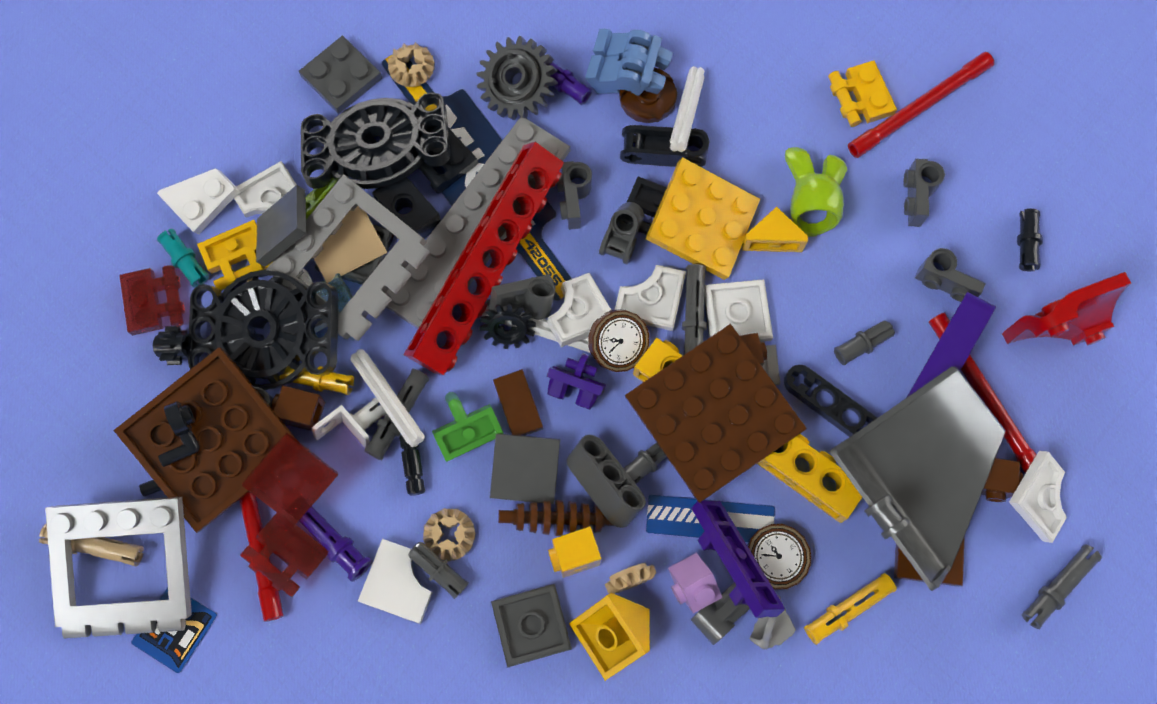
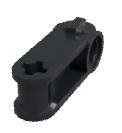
M629 125L622 129L624 147L620 152V159L630 164L676 167L678 161L683 157L702 167L706 164L709 138L703 130L691 129L687 147L696 146L700 150L693 152L686 148L683 152L678 150L674 152L670 149L673 128Z

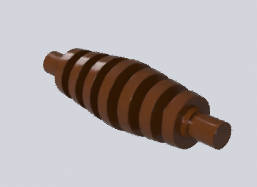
M563 500L555 501L554 511H551L550 501H543L541 511H538L537 502H531L529 504V511H524V503L516 505V509L499 510L498 523L516 525V530L523 531L524 524H528V529L531 533H536L537 524H541V532L544 535H549L551 524L554 525L555 536L563 535L564 525H567V534L575 532L577 525L580 526V530L592 525L594 533L601 532L604 526H614L607 520L597 505H594L593 512H590L589 504L581 503L580 512H577L576 502L572 501L568 502L567 512H564Z

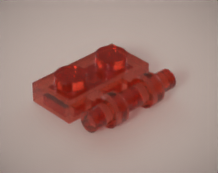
M167 265L162 267L163 277L155 278L154 271L151 268L119 275L127 331L132 336L163 329L161 317L170 316L171 326H182L184 324L182 314L185 313L184 303L180 301L178 291L181 283L179 276H176L174 266ZM165 290L167 303L159 304L157 292Z
M278 511L255 537L256 540L265 546L261 552L258 553L248 545L240 556L250 563L248 567L255 573L260 571L273 582L272 586L276 590L280 591L282 589L289 596L293 597L300 586L290 578L297 572L307 580L329 551ZM272 553L288 565L283 572L267 560Z

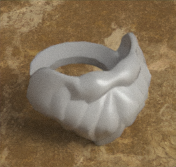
M785 609L778 617L758 618L749 639L765 650L775 645H781L795 633L796 629Z

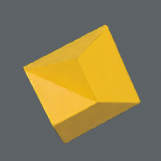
M614 593L608 594L569 623L605 681L650 651V609Z

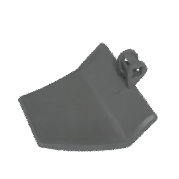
M952 366L830 450L833 458L869 505L864 512L868 517L872 515L883 530L881 535L884 539L893 538L931 591L941 585L952 568L1006 430L958 368Z

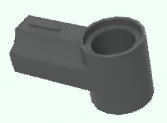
M735 582L721 594V599L701 609L691 618V621L712 645L722 639L735 626L734 622L750 609L745 604L735 606L729 594L736 587Z

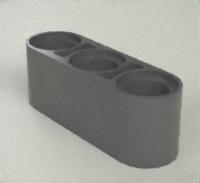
M594 435L582 437L567 458L569 469L611 524L620 528L628 526L645 506L646 500L643 493L600 438Z

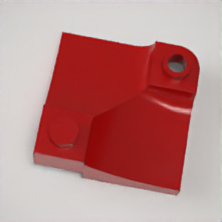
M1126 272L1075 290L1062 299L1044 306L1041 309L1042 312L1021 317L1006 329L1002 335L1007 344L1037 337L1071 340L1073 346L1084 341L1087 346L1105 339L1104 333L1114 327L1111 320L1115 304L1121 293L1131 284V281Z

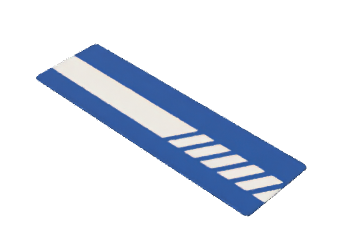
M649 495L646 532L699 538L703 534L704 529L691 509L697 500ZM720 501L745 542H748L757 530L774 524V506Z

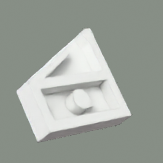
M215 168L163 188L157 194L194 233L200 234L235 198L240 190L220 170Z

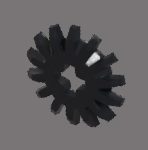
M508 303L507 311H504L503 307L497 304L495 306L497 312L487 309L485 313L489 316L481 317L480 322L486 324L480 326V331H488L484 338L487 340L492 337L494 339L492 345L494 346L502 343L504 344V349H508V344H514L515 348H519L521 340L526 344L530 342L526 335H535V331L531 327H536V322L529 320L533 318L531 313L521 315L524 311V308L521 306L515 312H512V304ZM505 320H510L514 327L507 331L504 330L503 325L499 324H504Z

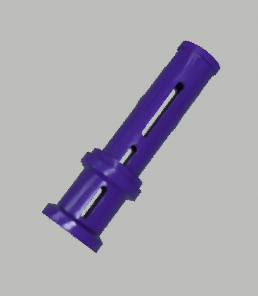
M303 496L294 500L288 507V512L329 551L327 554L329 556L328 559L331 562H337L348 573L347 578L351 582L361 577L371 566L373 560L370 557L365 558L353 546L354 541L350 537H342Z

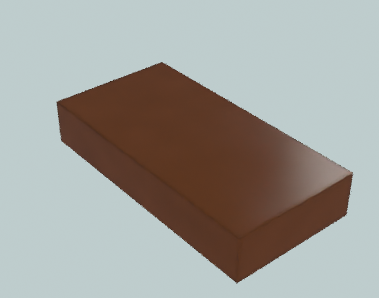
M523 369L493 379L512 435L526 436L543 430V425Z

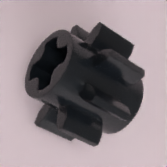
M165 326V332H158V335L153 340V351L160 361H167V365H182V359H188V331L181 330L180 326Z

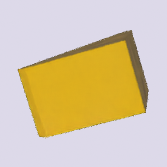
M776 206L746 234L742 244V251L803 252L808 242V235Z

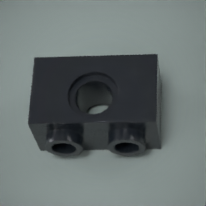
M407 177L395 184L377 188L372 192L375 200L424 239L432 233L441 221L439 213ZM404 207L412 208L407 214L398 213Z

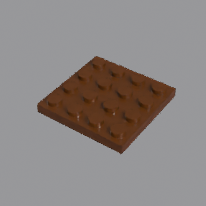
M731 323L625 395L633 410L699 503L807 429Z
M218 347L113 430L168 498L182 497L184 518L196 533L203 530L303 449L298 440L221 347ZM179 401L182 406L187 404L194 415L195 423H192L191 427L200 445V450L196 454L163 467L158 455L183 445L180 437L176 436L164 412V406Z

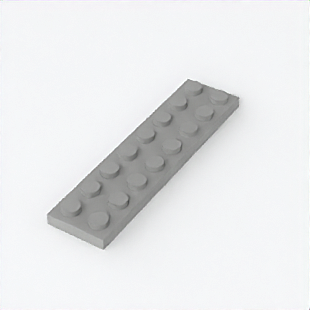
M520 117L426 239L427 242L424 247L430 251V254L417 269L408 264L406 269L412 273V276L397 294L390 289L387 290L386 294L392 300L386 308L418 329L523 145L537 142L562 161L569 154L570 146L528 119ZM529 174L528 183L534 188L535 178L532 174ZM515 199L513 203V209L517 214H519L521 211V205L519 201ZM501 225L498 229V235L501 240H504L506 238V230ZM487 251L483 255L484 264L491 258L490 253ZM473 278L468 281V287L474 280Z

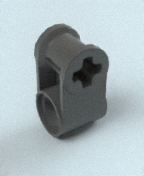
M626 202L613 214L599 249L600 255L606 253L622 259L626 265L629 263L644 218L643 210L638 204ZM621 214L630 215L633 218L634 224L624 223Z

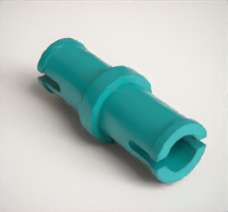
M168 229L169 234L166 230L158 236L157 241L172 258V265L182 271L193 288L198 286L197 281L200 285L206 283L209 275L195 259V252L185 246L174 229Z

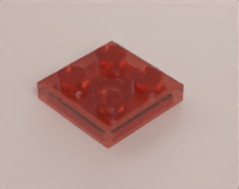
M285 432L242 482V486L295 526L338 476V472L289 433Z

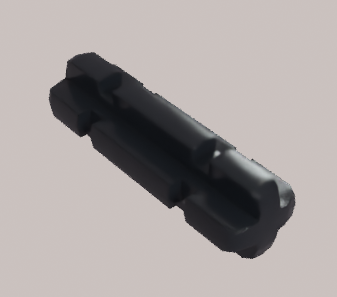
M400 435V446L404 449L401 452L404 475L408 479L406 481L407 493L411 496L423 494L425 487L424 480L421 479L423 473L420 452L416 447H411L403 436Z

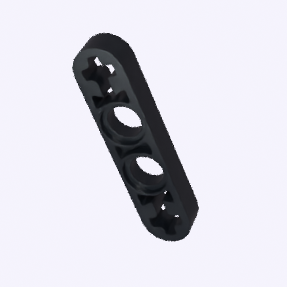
M805 365L793 366L784 377V386L789 393L849 437L857 433L866 421L871 423L877 419L876 416ZM799 374H802L805 377L803 380L804 384H800L797 387L793 384L795 378L792 375L797 377ZM814 383L818 386L811 392L810 397L805 394L810 389L807 386L811 387ZM820 391L830 393L833 398L832 405L829 407L821 406L816 399L817 393ZM846 410L854 411L859 418L858 424L855 426L847 425L842 419L843 412Z

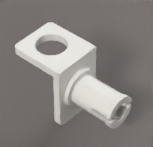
M373 398L371 402L354 415L349 414L341 405L312 427L313 436L316 440H319L343 422L366 448L370 441L365 429L387 413L381 404L378 406L379 401L376 398Z

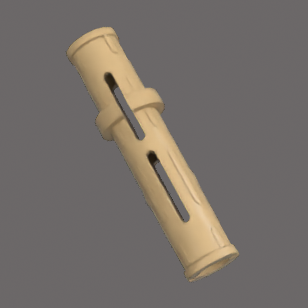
M46 523L41 529L39 542L48 545ZM105 537L71 539L72 554H77V552L86 553L135 567L140 564L143 557L141 552L144 551V547L140 545L128 544Z

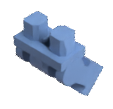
M599 29L593 49L595 55L591 56L585 79L597 94L619 93L620 90L631 91V93L638 96L644 90L658 94L663 89L666 78L654 72V66L665 70L671 61L673 52L660 46L661 37L656 35L652 37L649 33L642 30H632L629 33H612L610 29Z

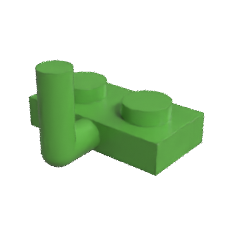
M454 392L447 393L445 400L455 420L432 431L446 462L494 440L496 433L504 434L490 404L466 414L461 401Z

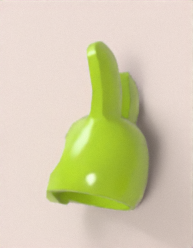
M799 147L788 148L785 151V161L795 179V188L790 206L792 221L808 237L821 235L835 228L843 217L844 199L840 183L847 172L846 163L841 158L830 154L823 162L822 174H815L813 163L806 150ZM813 210L827 211L824 220L812 224L803 221L799 215Z

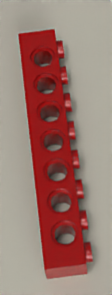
M537 142L523 145L403 354L435 374L445 375L446 372H449L454 367L457 361L456 353L460 346L467 343L473 332L471 329L476 318H480L488 306L486 300L492 291V287L501 284L503 270L506 265L511 264L518 252L516 247L520 240L524 239L531 231V221L534 215L543 209L547 202L545 197L547 192L557 184L561 177V172L559 171L564 162ZM529 174H532L535 178L534 188L528 183ZM515 199L518 200L521 205V211L519 214H517L513 209V203ZM501 225L506 230V238L504 240H501L498 235V229ZM486 251L490 253L492 258L489 267L485 266L483 262V255ZM471 278L477 283L476 291L473 294L469 292L467 286ZM458 304L461 307L462 314L456 321L452 316V310ZM443 331L446 334L447 340L445 345L440 348L436 339L438 334Z

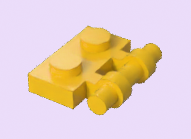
M875 60L848 68L845 73L847 80L842 79L839 71H834L828 75L831 82V92L834 96H837L841 104L840 112L843 118H847L851 127L861 123L860 114L864 115L867 123H871L892 116L897 111ZM853 91L857 102L852 101L849 92Z
M251 220L197 244L208 271L213 274L222 270L224 276L213 280L215 287L221 291L243 275L268 268V266L264 267L256 262L257 223L255 220ZM248 259L250 265L236 271L233 270L231 265Z

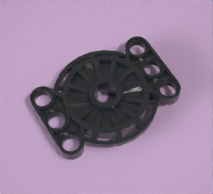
M435 92L424 94L415 105L401 99H371L346 109L335 117L332 122L323 115L313 114L306 117L301 123V172L306 184L313 189L325 187L333 178L338 182L343 174L353 178L350 180L362 189L381 188L395 184L408 177L423 162L432 167H439L447 163L451 156L447 111L442 96ZM428 105H439L435 110H425ZM315 126H323L322 129L317 132H309L311 128ZM431 126H441L437 132H427ZM380 136L381 140L376 142L374 137ZM314 148H323V150L318 154H310L311 150H313ZM434 148H443V151L437 155L428 154ZM315 170H324L320 176L310 177L311 173Z
M270 270L255 271L243 275L226 287L223 293L214 286L198 285L193 289L190 296L188 365L190 370L199 363L202 354L207 353L210 355L218 347H221L254 387L264 390L287 385L306 370L315 375L324 376L330 374L337 364L339 296L336 288L331 284L315 282L307 289L296 278L279 271ZM273 276L269 281L258 279V277ZM283 280L290 281L297 288L292 290L283 285ZM325 288L328 291L329 297L324 305L319 306L315 299L316 293L320 289ZM206 291H210L213 300L211 305L205 308L202 305L201 298ZM320 320H324L327 323L328 330L323 337L319 338L315 334V325ZM209 322L212 331L210 336L204 339L200 334L202 324ZM269 322L270 333L266 339L264 335L256 334V328L264 329L266 323ZM323 352L327 357V363L324 368L318 370L314 365V357L317 353ZM291 369L295 370L288 377L280 380V375L289 372ZM256 378L268 379L270 384L260 385L255 384Z

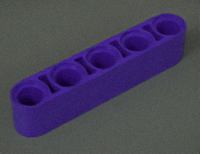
M969 292L965 294L907 397L950 367L955 366L959 371L961 370L995 311L996 306Z

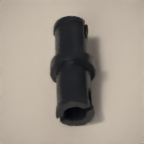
M1030 208L1024 209V211L1019 213L1020 234L1017 236V245L1020 246L1019 269L1027 272L1040 268L1039 246L1043 243V237L1039 233L1040 211Z

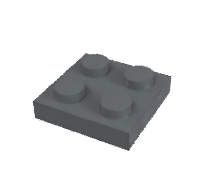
M343 35L299 70L300 76L338 114L382 79L381 72Z

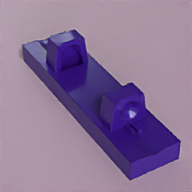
M703 500L700 503L697 501L691 509L704 529L703 534L697 541L704 551L713 550L718 553L735 582L736 587L729 594L734 605H748L755 618L778 617L785 610V607L722 503L711 500Z

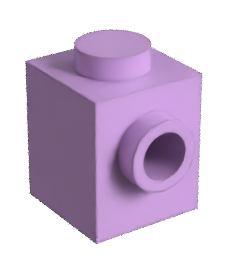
M697 553L668 568L675 584L671 586V589L680 605L686 603L693 614L722 598L712 571Z

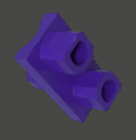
M584 353L579 361L568 358L565 367L576 370L575 373L553 366L549 368L546 376L550 378L548 395L563 400L569 385L577 387L580 390L575 404L589 410L593 407L598 395L601 396L603 394L606 384L583 376V373L595 377L598 369L587 364L589 355Z

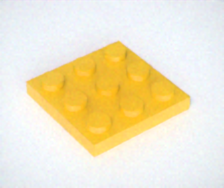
M682 157L676 165L645 239L692 264L704 265L706 271L725 280L731 274L760 199Z

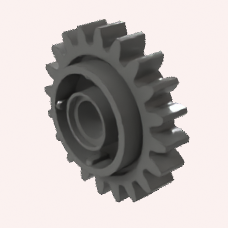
M519 36L515 44L510 37H507L506 47L496 42L497 52L493 53L487 50L486 53L490 60L480 61V64L486 68L485 71L477 72V76L484 80V82L477 85V88L481 91H486L480 98L485 102H489L487 107L492 111L497 110V114L503 118L508 114V118L516 120L517 114H519L521 118L527 119L528 110L538 115V104L544 107L548 106L544 96L554 97V93L548 89L549 86H554L558 83L550 77V75L557 72L554 66L549 65L554 59L549 54L545 55L546 49L542 45L537 47V43L533 39H530L526 44V40ZM517 73H522L521 80L513 85V77Z

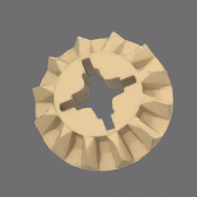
M416 42L414 45L403 43L402 47L398 50L393 49L392 56L388 58L389 74L395 82L402 86H419L425 83L433 74V55L430 54L427 47L423 48ZM414 57L417 65H412L408 72L404 62H409L410 58Z
M443 508L441 511L432 514L424 525L423 541L425 545L442 560H457L466 555L473 546L475 540L474 525L471 519L458 509ZM440 524L449 529L460 524L454 533L458 542L457 545L448 539L438 544L441 540L440 538L444 535L441 531L442 528L439 526Z
M641 563L609 577L610 581L604 585L608 593H620L653 579L656 570L654 565L647 566L646 563Z

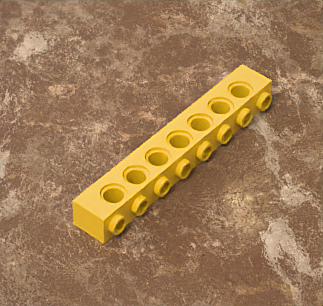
M656 338L635 365L633 375L642 382H645L682 357V355L679 354V349L673 343L667 340L662 342ZM801 434L784 444L783 452H773L757 463L839 523L849 518L862 499L861 494L842 468L835 464L836 460L833 456L825 451L818 452L809 445V440ZM796 458H803L809 463V472H802L796 467ZM823 477H830L835 481V491L825 489L822 483Z

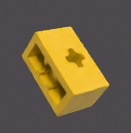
M591 526L552 539L553 548L548 550L554 572L561 570L563 578L600 566L601 556Z

